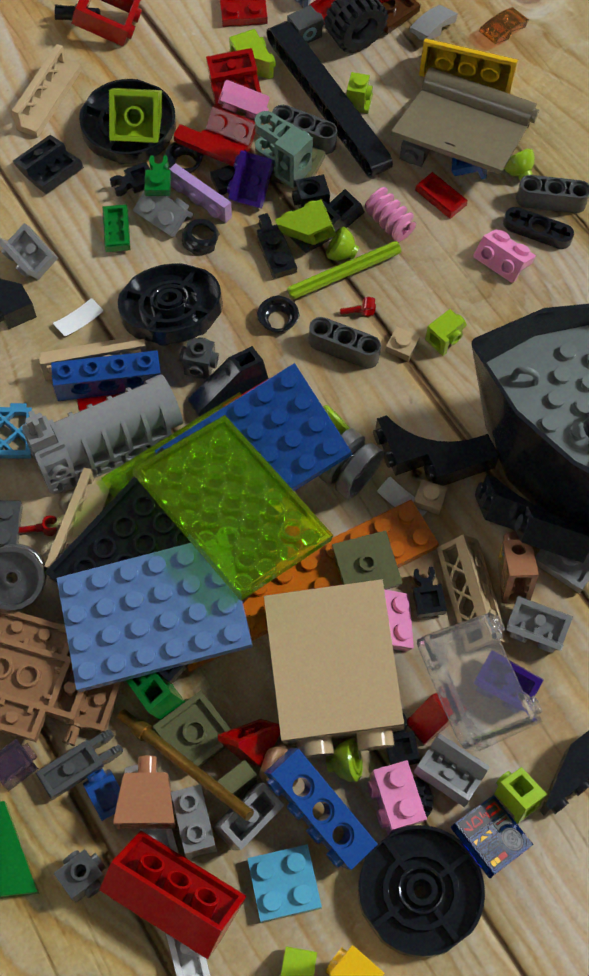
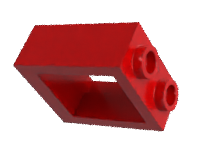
M79 0L71 24L120 46H124L127 38L131 40L136 27L132 23L133 21L138 23L142 9L138 8L141 0H101L129 13L125 25L89 10L88 7L91 0Z

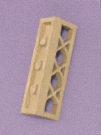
M56 44L13 108L12 114L17 131L38 138L81 73L80 64L66 60L62 45Z
M132 336L41 352L39 361L45 380L52 379V362L147 352L145 339H137Z
M83 468L44 565L45 570L53 564L107 505L113 486L110 483L94 479L91 469Z
M463 534L437 547L465 651L472 653L488 645L501 647L508 644L509 640L479 540ZM457 547L459 556L454 565L449 562L447 551ZM459 572L465 574L466 578L463 590L458 589L455 583ZM467 598L472 600L474 605L470 617L465 615L463 610ZM475 624L480 627L483 639L473 643L470 634Z

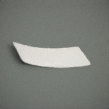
M91 298L81 307L64 318L53 322V324L64 336H67L91 322L103 312V309Z
M388 477L377 490L394 507L411 499L413 502L415 500L413 495L391 477ZM418 509V511L420 512V514L422 515V517H423V516L425 515V513L427 512V511Z

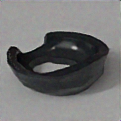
M176 142L169 145L165 153L170 168L176 163L178 157L182 155L191 156L196 161V164L191 168H183L189 173H192L199 167L204 154Z
M195 219L187 223L182 230V245L193 254H209L215 250L220 233L211 221ZM198 225H204L214 234L210 240H200L192 235V229Z
M280 295L264 300L257 311L258 321L263 327L276 333L290 330L297 323L300 316L297 305L289 298ZM278 311L283 312L288 317V322L284 328L280 329L272 328L268 321L269 316Z

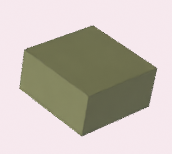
M244 760L217 782L239 798L257 783V775L246 760Z

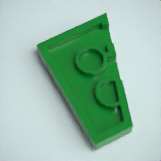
M0 801V898L40 894L22 849L7 803Z

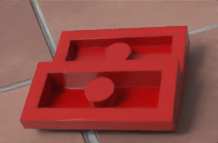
M252 48L206 56L216 106L223 107L222 104L218 103L226 80L261 93Z

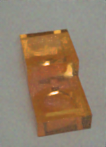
M511 7L492 17L480 27L479 32L494 44L509 40L513 31L525 28L529 19L514 7Z

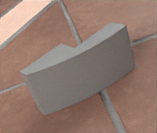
M438 5L419 17L410 27L409 32L417 35V38L422 41L425 38L433 39L441 35L443 27L456 22L458 13Z

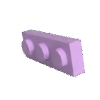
M176 163L169 169L171 171V186L175 191L183 193L195 205H200L212 217L219 218L224 223L232 218L231 202Z

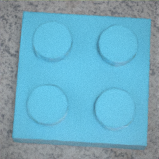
M308 844L247 858L260 923L322 909Z

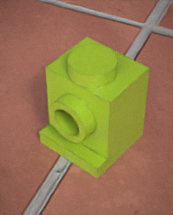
M351 72L346 96L358 112L369 113L373 96V86L369 85L370 75Z
M449 309L428 325L425 340L444 356L447 353L448 346L450 344L455 345L462 338V330L467 326L466 321L461 315Z
M522 767L514 773L510 771L504 773L497 780L496 784L498 787L494 793L515 816L513 820L517 824L535 812L547 795Z

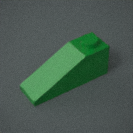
M158 672L126 680L148 713L160 720L185 702L173 684H170Z

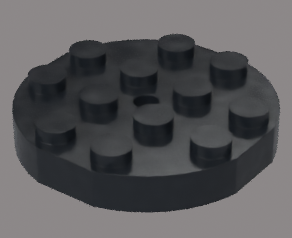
M120 79L108 82L90 94L80 110L79 121L83 139L96 155L120 164L142 162L148 160L151 155L155 157L165 150L176 131V114L173 102L168 94L162 90V117L158 143L110 141L109 90L113 88L162 89L138 79Z
M183 263L164 264L144 270L129 281L118 297V310L124 328L135 338L145 339L160 346L184 342L205 334L221 314L223 308L221 288L217 279L205 269Z
M413 825L397 829L369 852L359 876L358 899L363 917L384 945L406 956L429 958L445 954L474 931L484 908L485 885L480 866L458 838L436 827ZM416 886H423L426 889L424 897L419 898L415 895L414 890Z

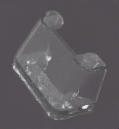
M490 612L417 639L418 649L458 742L464 749L481 751L543 722L539 715L542 713V708L535 696L530 697L527 693L523 692L500 641L503 638L502 632L505 631L503 622L498 615L494 616Z

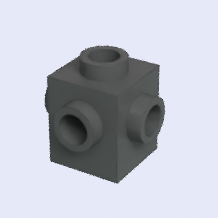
M199 337L188 340L187 345L182 346L179 360L183 362L184 375L208 379L211 376L212 370L217 367L219 353L215 352V342Z
M84 849L81 852L76 850L63 860L64 865L54 872V875L70 898L77 903L83 897L91 898L99 892L105 878L102 871L107 867L96 852L90 856ZM86 871V874L80 877L81 873Z

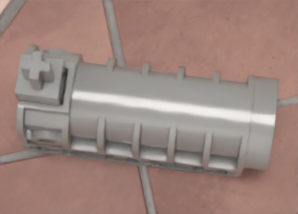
M160 374L145 380L144 385L137 388H126L125 393L113 398L111 395L107 396L106 401L94 406L88 404L87 409L75 414L69 412L67 413L68 417L56 422L53 419L48 421L46 415L42 416L41 413L35 414L34 411L28 412L29 417L25 419L26 424L22 425V431L51 494H59L77 486L83 468L91 469L93 477L96 478L154 453L155 450L172 440L171 429L182 425L183 418L167 380Z

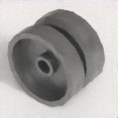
M353 428L341 434L353 455L318 476L328 485L336 483V491L348 500L356 496L367 485L384 457V451L372 442L364 445L365 437Z
M16 543L0 548L1 609H22L31 604L45 587L47 579L44 567L45 562L40 554L30 546ZM8 573H16L17 581L13 582V578L8 577Z

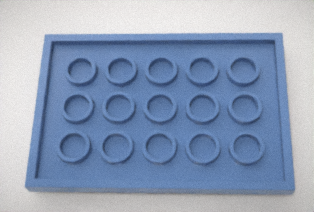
M226 534L57 578L75 685L78 692L253 647Z

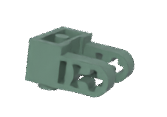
M262 111L255 116V131L261 136L255 142V155L275 160L273 167L274 176L294 188L295 180L303 179L312 169L313 137L308 132L297 128L274 113Z

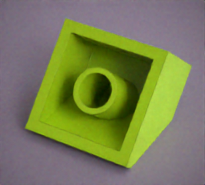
M110 89L109 140L158 143L162 117V90Z

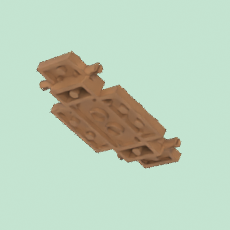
M0 608V732L37 742L48 715L49 718L63 721L69 726L62 742L75 746L80 730L89 729L99 733L107 730L124 681L78 692L76 690L71 657H69L70 651L65 625L14 610Z

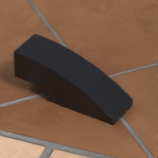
M346 189L329 204L324 202L335 232L341 227L347 228L365 213L361 203ZM290 237L305 253L316 249L332 239L331 237L312 245Z

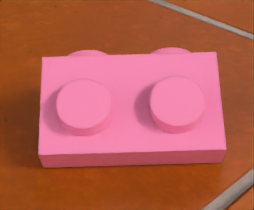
M226 80L218 103L222 104V108L233 113L240 111L245 113L246 118L255 121V116L258 113L268 111L267 105L270 97Z
M495 229L482 237L473 257L513 283L518 278L521 270L533 263L536 255L531 253L527 246L510 239L506 232Z
M384 589L393 649L409 651L414 648L409 594Z
M408 760L372 771L370 780L367 781V786L371 798L377 799L380 809L377 810V818L380 827L386 828L388 835L397 829L426 822L427 817Z

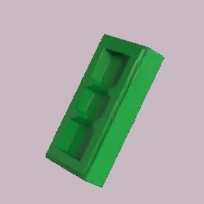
M127 204L102 206L105 251L131 250Z

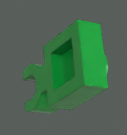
M151 155L149 158L151 170H145V196H170L171 171L167 170L169 167L167 155L163 156V162L159 164L155 163L154 155Z

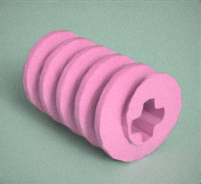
M382 187L369 197L365 203V209L367 214L372 216L373 220L378 222L388 235H392L394 241L400 242L407 238L415 229L416 222H412L414 215L412 212L407 213L405 206L400 207L401 202L394 200V195L392 193L387 194L388 189Z

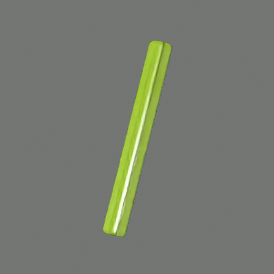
M397 241L391 242L287 288L288 294L291 299H297L401 253V247Z

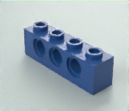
M158 350L51 363L53 388L58 401L125 393L126 388H137L144 385L145 380L161 374Z
M290 748L264 772L269 778L266 782L269 788L278 797L281 794L289 802L286 806L289 812L298 821L301 818L309 826L306 830L308 835L317 844L321 842L329 850L326 856L337 868L342 866L352 870L378 845L299 748ZM301 778L304 781V790L301 794L296 795L293 791V783L296 779ZM321 802L324 806V813L320 818L316 819L313 816V807L316 803ZM341 826L344 832L343 837L339 842H335L332 836L333 831L336 827Z

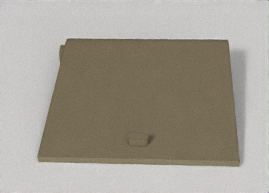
M429 67L424 78L422 90L391 130L390 135L501 174L530 122L535 123L539 109L536 108L537 103Z

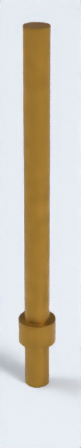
M126 709L120 711L118 719L131 729V733L140 741L145 740L244 820L248 821L253 816V809L152 731L153 727L143 719L138 720Z

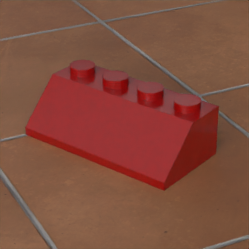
M141 830L110 863L99 891L114 901L120 903L207 960L221 942L246 899L245 894Z

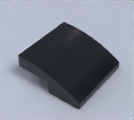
M52 135L47 136L13 160L14 165L22 174L45 194L84 168L81 160L69 153L64 143Z

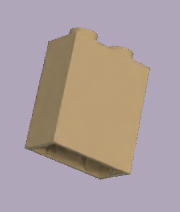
M383 579L264 596L281 741L289 746L296 745L307 759L333 755L332 740L356 737L358 751L378 750L395 746L393 732L404 730V718Z

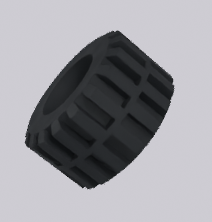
M336 0L331 4V8L327 10L324 22L326 23V30L344 52L354 53L369 47L370 44L378 39L387 25L388 14L386 8L379 0Z

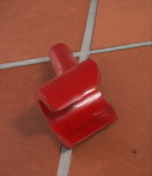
M365 297L363 298L362 305L340 309V314L361 313L363 316L371 317L376 310L375 298Z
M49 515L44 517L40 524L19 527V534L43 532L46 536H53L57 532V527L48 528L46 525L55 524L57 518Z

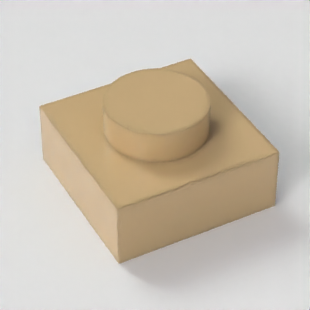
M396 327L386 345L385 352L409 362L419 343L420 336Z
M421 480L414 500L415 506L418 509L439 515L448 487Z

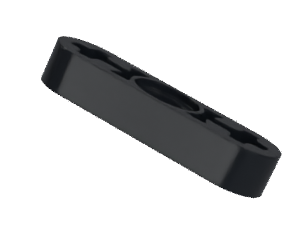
M511 207L505 213L503 225L510 232L558 249H565L571 245L574 230L565 223L519 207ZM535 224H540L545 228V230L542 232H537L532 228V226ZM560 234L565 235L564 238H560Z

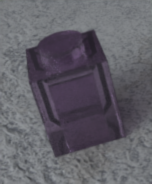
M17 739L0 750V782L8 792L38 770L33 762L38 758L28 743L21 746Z

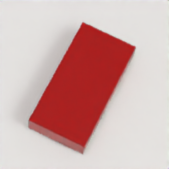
M431 172L416 184L415 187L417 193L449 219L467 206L468 200L434 172Z

